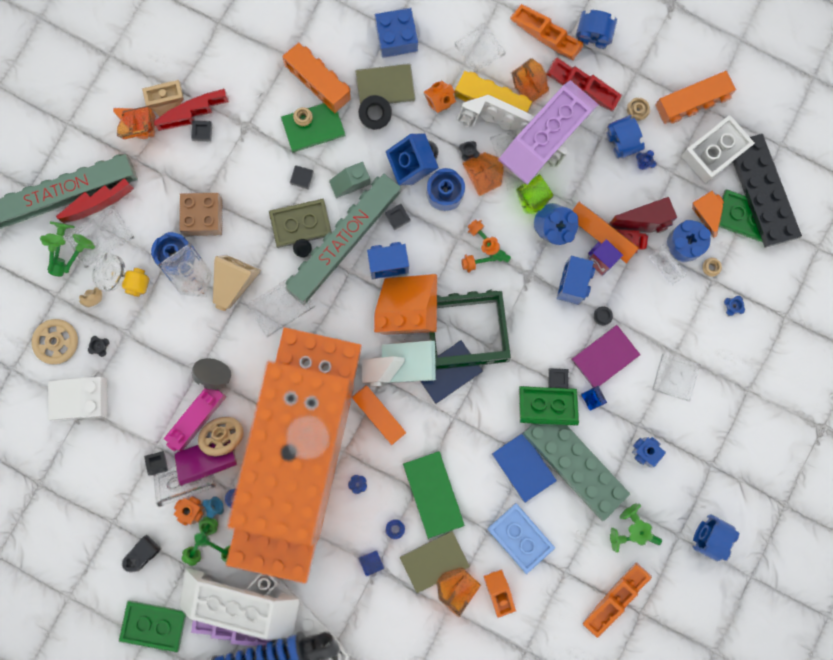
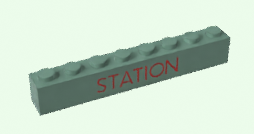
M118 154L113 156V159L101 160L93 166L78 168L76 172L61 174L59 178L44 180L36 186L24 187L20 192L5 194L3 198H0V229L69 205L84 192L92 196L104 185L111 190L124 178L129 183L138 180L131 159L126 154Z
M383 173L381 177L377 176L373 180L370 190H365L359 197L360 201L357 205L353 204L349 208L345 219L341 218L336 223V229L332 234L329 232L324 237V243L320 247L317 246L310 255L312 257L307 262H302L298 268L299 272L295 276H290L286 281V291L303 305L308 302L401 193V186Z

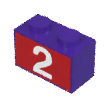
M606 239L603 243L598 242L589 251L588 255L590 257L587 260L594 261L593 267L603 276L623 254Z

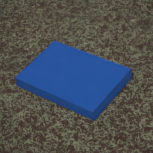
M522 433L492 453L524 503L557 481L536 449Z

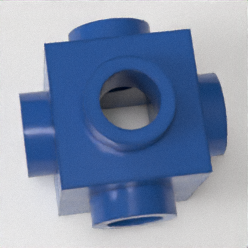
M653 437L639 438L634 443L633 447L635 449L632 451L637 462L652 468L658 464L667 452L659 447L661 444Z

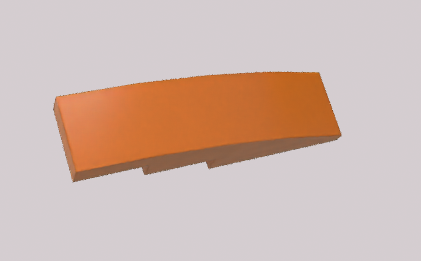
M522 4L511 16V20L527 33L571 60H574L583 48V42L569 36L567 30L553 24L551 18Z
M636 562L583 622V625L598 638L625 611V607L638 595V591L652 578V575Z

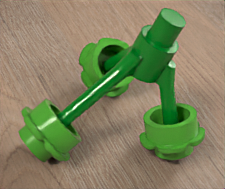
M205 516L203 520L199 521L201 533L195 534L194 547L191 546L183 550L181 558L184 563L194 566L197 562H200L201 553L198 549L200 546H210L221 552V559L227 562L230 546L223 549L212 543L209 536H207L217 531L218 522L216 519Z

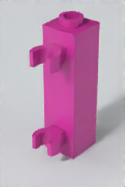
M204 388L163 438L167 441L166 446L174 452L176 450H184L227 396L220 390Z

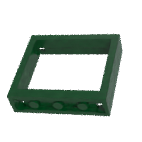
M491 289L487 290L486 293L471 291L466 295H459V293H452L446 297L437 295V308L496 302L502 351L438 358L435 332H430V341H435V370L510 362L511 354L502 291H492Z

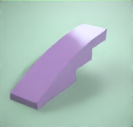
M195 620L192 623L191 633L211 635L212 639L231 640V644L248 646L262 644L266 647L267 643L272 641V639L266 640Z

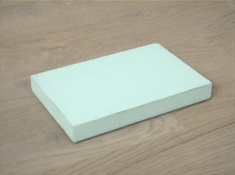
M435 341L382 345V357L394 356L405 358V362L389 383L435 380Z

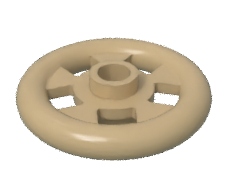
M61 319L47 320L41 323L34 331L31 341L32 349L37 358L42 362L53 365L61 364L74 355L78 346V336L70 323ZM56 327L57 332L49 333L48 328ZM65 331L68 332L70 337L66 340L62 335V333ZM41 336L46 337L44 345L40 344ZM56 338V344L52 345V339ZM65 345L68 349L64 354H61L59 350ZM47 349L54 351L52 357L45 354Z
M216 418L208 422L200 431L198 436L199 448L210 456L228 454L240 444L244 434L243 427L235 418ZM235 428L236 433L231 435L229 430ZM212 432L211 438H206L208 433ZM229 440L231 441L226 446H223V444L227 443ZM211 443L216 445L215 448L209 447Z

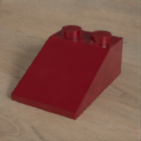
M666 197L618 214L609 222V225L619 230H635L646 233L657 231V233L668 230V227L672 226V222L678 217L670 198Z

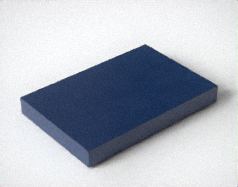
M462 340L438 355V358L469 355L471 353ZM479 365L435 370V380L420 382L434 403L437 404L482 373L483 370Z

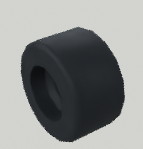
M373 95L361 102L358 114L364 126L377 130L389 123L392 110L385 98ZM372 105H377L382 109V116L378 120H372L368 116V109Z

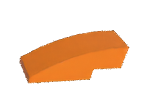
M367 385L352 396V399L391 445L406 434V431Z

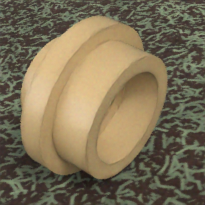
M301 107L294 112L293 117L297 125L307 126L311 123L312 113L308 108ZM305 115L307 117L306 119L301 120L300 116Z
M708 258L704 261L702 269L707 276L714 277L721 272L722 265L718 259ZM709 265L714 266V271L709 269Z

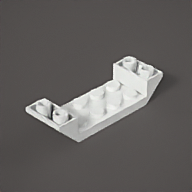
M485 95L464 102L457 121L465 127L474 128L478 117L481 116L485 121L494 122L500 125L501 128L511 130L519 135L535 116L491 95ZM565 143L545 164L552 167L559 166L568 153Z
M189 568L185 570L179 607L191 620L266 640L288 638V636L294 634L300 597L281 593L277 598L205 580V572Z
M261 573L245 589L273 598H277L281 593L296 596L277 577ZM300 600L293 635L303 632L306 637H310L322 632H329L339 644V652L336 656L323 660H347L350 656L339 640ZM282 638L287 645V638Z

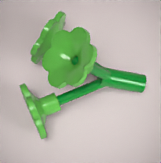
M635 503L628 507L619 516L623 520L630 517L635 522V524L629 526L628 530L631 533L629 537L625 535L619 536L617 529L611 528L610 541L612 543V550L615 553L619 552L620 544L627 541L637 542L642 546L647 541L658 546L661 545L662 539L652 534L651 524L639 520L640 517L636 512L641 507L640 503Z

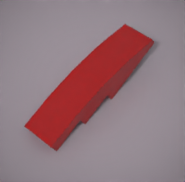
M558 57L553 60L546 73L547 76L561 85L571 80L596 103L610 111H614L622 96L596 76H589L576 66L570 67Z
M221 89L190 99L160 116L154 121V125L159 131L191 125L192 120L195 121V116L212 113L211 106L228 103L229 99L226 90Z
M124 178L111 190L104 185L92 196L84 192L61 211L56 218L64 224L85 218L119 201L134 190V188Z

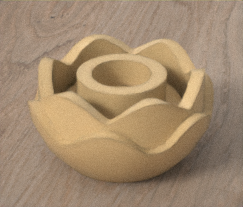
M633 98L627 105V113L632 115V118H635V120L640 121L649 115L650 106L647 100L643 98Z
M97 287L94 290H87L84 295L79 296L80 304L85 307H92L102 300V291Z

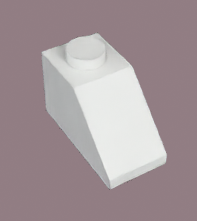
M392 356L362 359V383H370V387H381L382 383H389L405 362V358Z

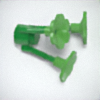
M50 221V224L57 227V235L49 233L46 236H40V241H42L43 245L48 246L50 251L48 273L53 276L62 277L64 273H69L71 265L84 248L95 249V246L85 236L73 234L72 237L78 244L75 247L76 251L66 265L65 260L59 258L60 247L65 245L63 237L65 230L75 228V226Z

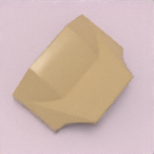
M179 80L142 88L146 107L152 109L159 117L180 105L184 100Z

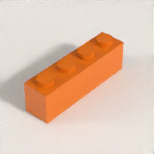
M298 42L282 56L284 66L332 112L336 113L351 100L349 86L345 82H340L337 75L332 70L329 71L321 59H316L308 47H303Z
M726 70L659 98L655 106L664 124L669 122L674 124L680 121L683 116H693L702 108L707 110L719 101L724 103L730 100L736 88Z

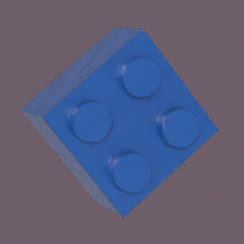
M411 8L375 14V24L382 58L418 52V39Z
M409 134L385 151L399 186L414 185L439 168L426 134Z
M394 242L388 247L375 245L367 250L372 280L409 274L406 244Z
M570 256L564 265L556 299L577 305L585 300L591 290V286H588L589 281L593 279L595 273L594 261Z

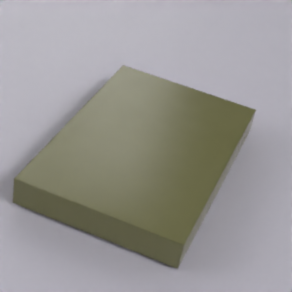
M411 64L356 70L360 104L365 98L373 95L385 98L389 104L415 101Z
M324 198L269 211L277 248L293 245L299 239L311 241L324 238L329 232L332 234Z
M453 531L400 556L416 593L470 567Z

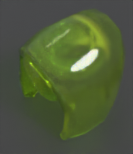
M540 174L535 176L528 185L522 184L516 189L520 205L526 214H535L539 210L541 211L554 197Z

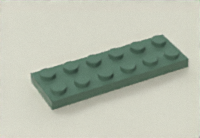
M533 423L522 433L601 521H605L630 495L626 488L567 425Z

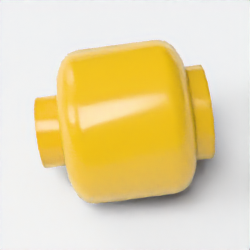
M134 268L133 271L128 270L125 272L121 286L125 290L124 293L140 297V294L146 293L150 278L145 275V270Z

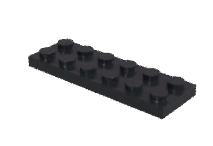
M763 134L751 136L750 138L755 144L735 159L733 164L763 244L766 248L802 237L765 138Z

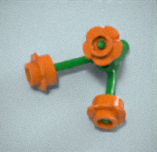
M475 219L468 225L470 229L468 234L471 233L473 236L479 234L484 239L481 250L490 256L475 260L473 255L467 256L465 254L464 259H461L463 270H467L468 273L476 270V264L496 260L508 263L511 259V256L505 254V251L500 249L496 237L489 238L481 231L485 227L481 223L482 220L477 221Z

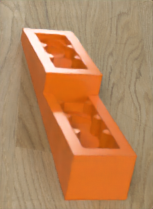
M580 201L572 210L578 216V225L600 243L607 239L623 254L620 259L626 264L639 249L636 244Z

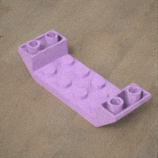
M570 80L560 88L519 133L499 158V161L528 185L545 163L599 104Z

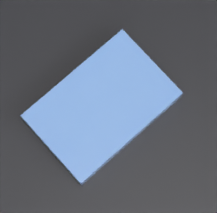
M517 503L511 506L487 528L525 574L529 573L555 549L552 543Z

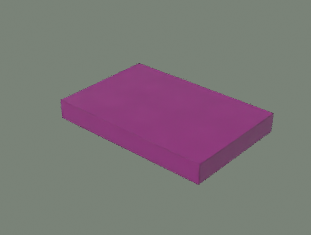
M616 325L571 360L595 390L641 354L619 326Z
M229 440L227 443L223 444V446H226L231 441ZM211 443L209 447L215 448L216 445ZM199 445L174 453L180 486L237 465L234 450L222 456H210L202 452Z

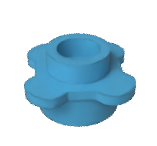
M214 496L212 499H206L202 502V506L206 509L207 517L213 518L217 514H223V502L218 497Z

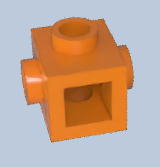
M443 81L434 83L423 92L430 108L437 113L448 109L456 102L453 87Z
M191 495L177 501L174 506L176 511L173 515L178 517L177 521L185 526L188 524L192 525L201 520L205 507L202 506L201 500ZM187 507L190 509L189 514L184 513Z

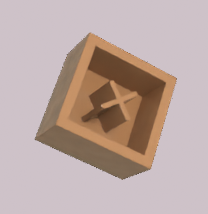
M180 193V232L184 236L222 235V198L219 193Z

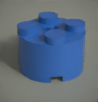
M586 10L582 11L576 37L579 41L583 42V45L593 43L596 44L597 48L606 49L607 45H610L613 41L617 18L615 17L613 20L611 14L600 10H590V13L585 14Z
M632 115L611 122L607 126L608 131L606 135L609 142H614L616 148H613L617 159H623L645 149L644 142L640 143V138L643 137L635 118H632Z
M443 168L437 170L428 179L426 193L430 205L441 211H450L460 205L465 192L463 178L453 169Z
M550 203L536 213L534 229L539 237L552 244L563 245L570 243L574 240L578 230V216L567 207Z
M686 220L680 223L670 232L667 238V247L671 256L680 262H689L699 258L710 246L711 232L702 223Z
M165 233L154 241L151 248L154 262L169 274L186 273L194 262L195 253L193 246L178 233Z
M708 515L707 518L709 519L706 522L702 521L696 529L693 537L696 546H693V549L715 561H726L731 555L733 544L739 538V532L736 531L733 525L714 515Z

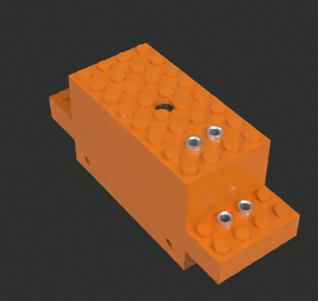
M283 328L276 361L267 362L227 528L234 529L226 566L305 584L308 582L317 541L320 539L354 392V381L362 351L361 344ZM305 361L310 362L308 366H304ZM329 365V369L324 371L323 367Z

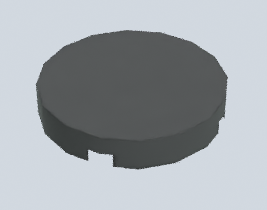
M211 358L200 359L195 362L192 368V378L198 385H204L206 389H223L230 382L231 370L222 361Z

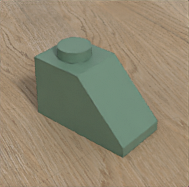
M363 161L345 168L329 180L336 198L371 185L370 177Z

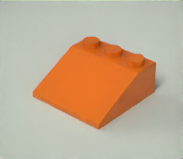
M437 274L385 278L374 313V332L384 335L437 332Z

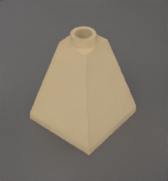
M228 255L216 256L214 260L213 303L216 304L215 307L222 311L231 308L260 274L261 270Z

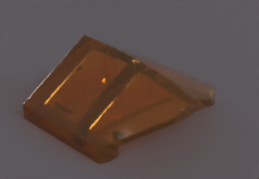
M530 58L511 72L515 89L520 95L527 96L532 102L549 91L546 72L542 65L533 58Z
M148 106L122 112V118L117 127L118 137L129 139L149 135L153 131Z
M484 152L478 158H472L462 163L479 196L502 185L504 166L498 157Z
M462 567L444 572L437 581L438 600L457 617H460L481 584Z

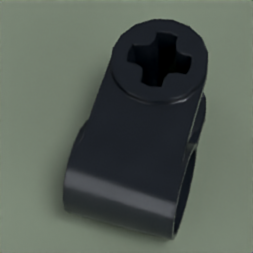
M145 535L122 560L123 569L127 572L140 571L159 553L161 548L148 535ZM131 559H136V566L131 567Z

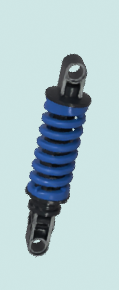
M298 632L295 635L288 636L287 645L280 638L277 640L276 646L270 641L267 643L266 649L262 644H259L256 647V652L253 647H248L246 655L243 650H238L236 655L227 653L225 659L222 655L213 656L211 660H323L336 656L339 652V644L329 632H322L310 637H306L303 632Z

